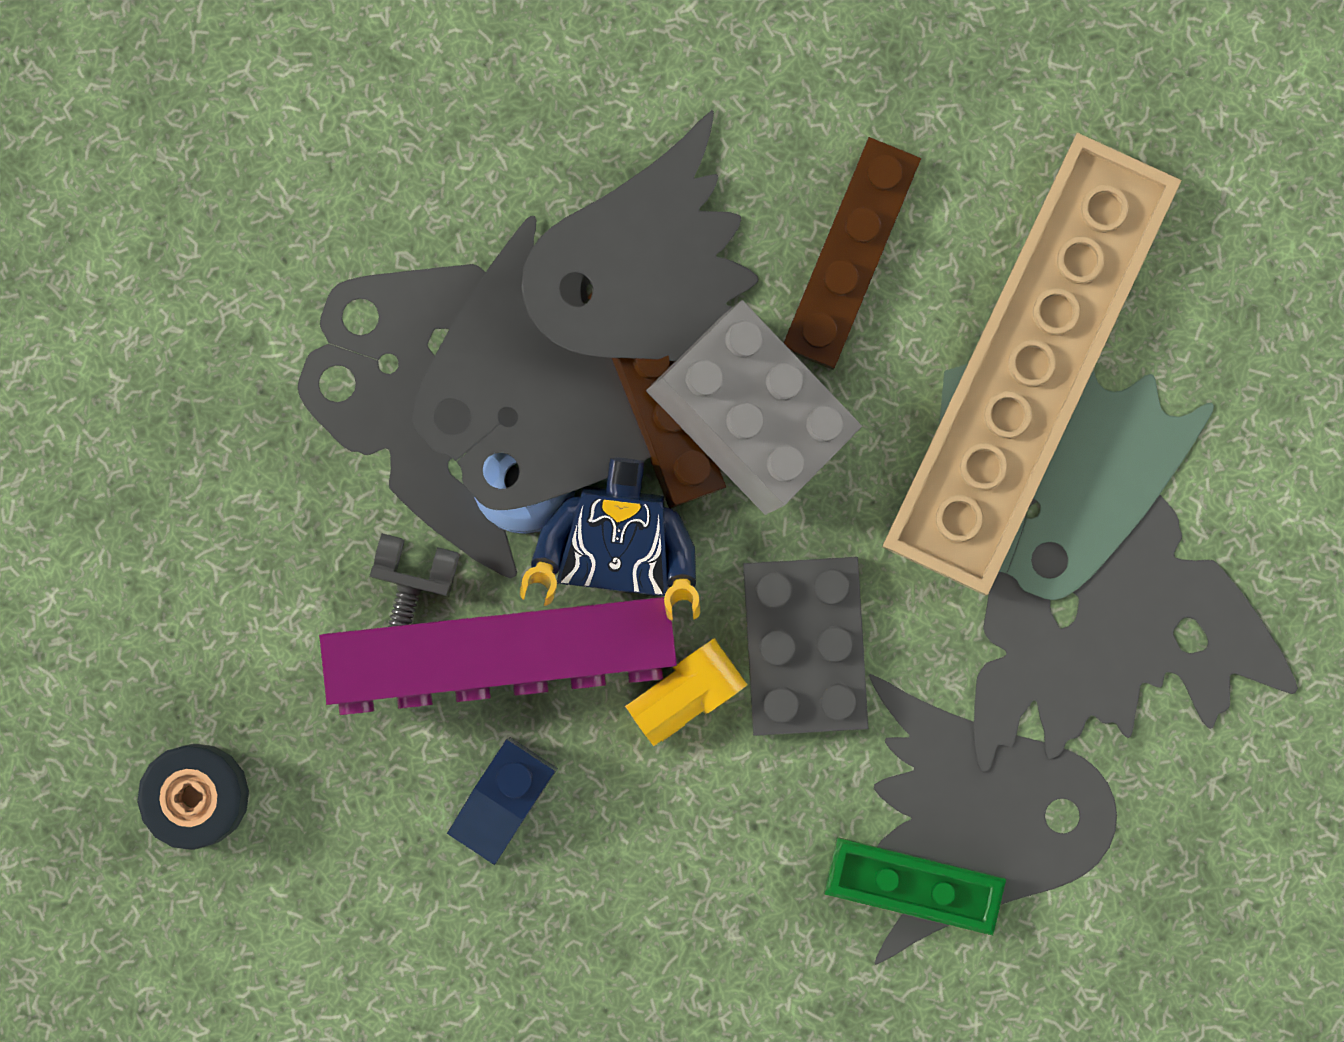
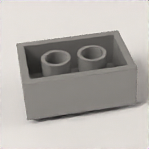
M743 300L723 314L646 390L764 515L785 506L862 427Z

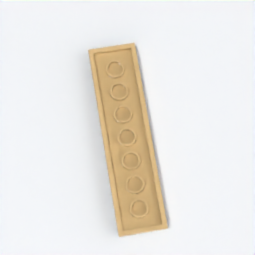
M1080 133L1075 135L882 548L985 596L989 594L1182 180Z

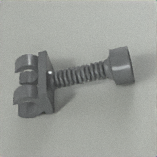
M381 534L370 577L397 585L399 592L396 593V596L398 598L394 600L396 602L393 604L395 609L391 611L393 613L390 615L392 620H389L390 626L388 627L409 625L413 622L410 618H414L412 613L416 609L413 607L417 606L416 601L419 599L416 596H419L422 591L445 597L450 596L460 556L458 552L437 547L429 580L397 572L405 540Z

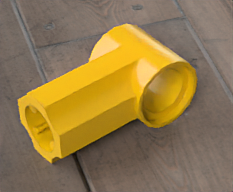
M715 638L677 663V666H673L674 672L625 706L653 747L680 730L687 722L701 712H704L705 715L748 685Z

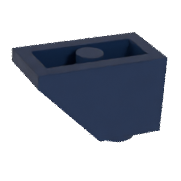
M507 738L474 787L447 834L495 865L558 768L513 738Z

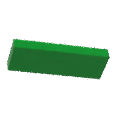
M837 837L823 893L993 936L1006 879Z

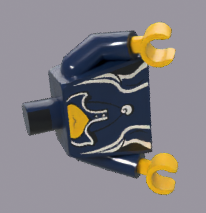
M610 458L606 489L584 487L581 497L566 499L541 529L531 561L532 568L526 571L522 578L520 596L523 600L529 585L541 583L548 590L544 606H547L554 599L557 584L665 596L666 615L671 621H673V605L680 600H687L692 603L693 620L699 617L701 610L698 592L694 588L696 586L695 546L679 513L665 507L664 496L641 493L644 470L643 461L629 458Z

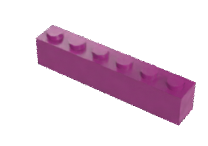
M665 597L319 634L326 705L338 704L339 715L374 712L373 700L397 697L398 709L433 705L432 693L455 691L456 702L490 699V687L513 684L514 696L549 692L548 680L570 678L572 689L606 686L605 674L628 672L629 683L663 679L662 668L677 666L672 621L666 615Z

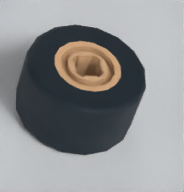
M189 744L167 750L149 764L140 780L137 803L143 823L155 838L173 848L195 850L218 843L237 829L247 811L249 789L244 771L231 755L215 746Z

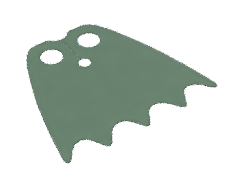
M968 363L944 371L940 422ZM1093 369L1033 497L1040 505V513L1033 519L1027 518L1026 520V517H1024L999 572L1013 576L1025 592L1049 600L1062 599L1081 587L1105 563L1153 505L1210 418L1214 408L1213 403H1206L1192 413L1181 417L1169 416L1161 409L1156 379L1152 374L1145 375L1122 391L1113 392L1105 390L1098 383ZM1046 542H1054L1062 546L1068 557L1065 571L1060 576L1051 579L1037 574L1031 562L1032 553L1035 548Z

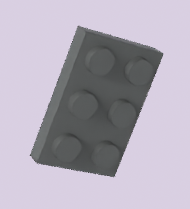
M858 557L743 563L753 736L869 729Z

